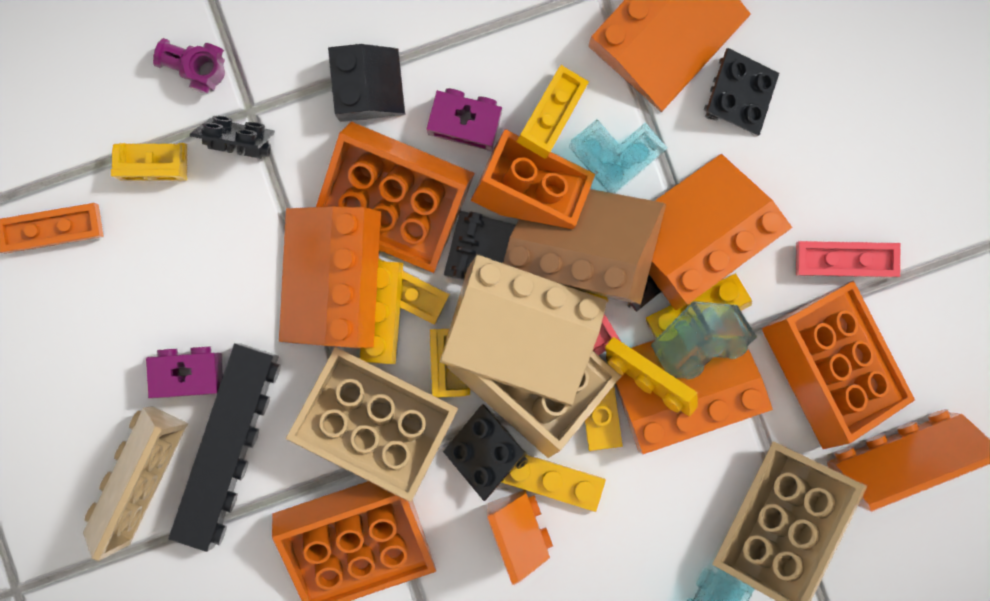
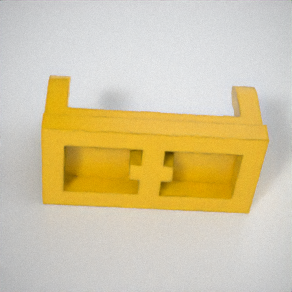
M113 144L111 176L120 181H187V144Z
M430 329L432 395L437 398L470 396V388L447 368L448 365L440 362L449 329Z

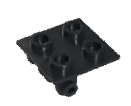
M726 48L724 57L719 60L721 65L717 77L713 79L715 85L710 88L712 94L708 105L704 107L706 111L705 117L717 121L718 118L760 136L779 73L730 48Z
M212 116V118L192 131L190 137L202 139V144L207 145L208 149L223 152L227 150L228 153H233L235 145H237L238 155H242L245 149L244 156L262 159L263 156L268 157L270 154L271 144L265 142L274 135L275 130L265 129V125L258 122H246L243 125L233 123L230 117Z
M460 211L444 275L464 280L467 268L476 255L503 263L510 236L516 225L484 217L477 212L470 211L468 213Z
M484 404L478 408L443 451L483 501L487 500L515 466L517 469H521L528 462V459L525 457L527 454L525 450L520 447L513 436L508 433L506 428L501 425Z

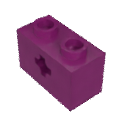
M446 88L445 92L437 90L426 129L428 135L492 151L502 115V107L497 106V101L479 96L477 100L465 98L464 92L452 88ZM465 111L470 112L473 120H468L466 125H462L458 116H463Z
M211 346L190 348L191 354L178 355V349L157 350V357H146L148 398L217 394L223 378L222 353H211ZM191 368L192 375L180 376L179 369Z

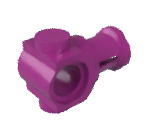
M162 38L157 43L153 55V65L158 68L165 66L179 71L180 77L191 81L189 87L193 90L208 94L210 90L214 91L216 85L222 82L225 75L223 66L225 59L222 57L224 50L216 45L204 43L203 47L188 46L184 49L170 44L169 39ZM206 62H213L212 71L207 75H200L201 66Z

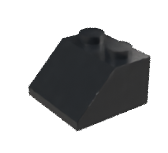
M369 44L328 47L334 112L340 122L406 115L398 48Z

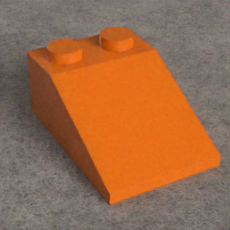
M504 129L492 150L470 201L501 216L574 229L596 174L552 152L544 159L517 143L518 135Z
M526 490L490 502L487 508V518L512 585L522 581L550 559L548 548L553 547L547 528H539L536 516L542 514L535 495L528 497Z

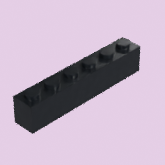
M234 343L168 538L169 540L205 552L213 549L216 544H221L227 526L223 525L226 512H232L238 493L233 492L237 479H243L248 467V461L244 460L248 447L253 448L258 438L259 429L255 428L259 415L264 416L269 405L270 397L266 396L269 384L276 382L281 365L277 364L278 355L242 343Z

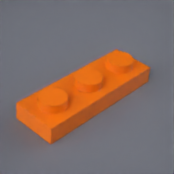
M97 203L0 219V253L4 254L104 237L99 204Z

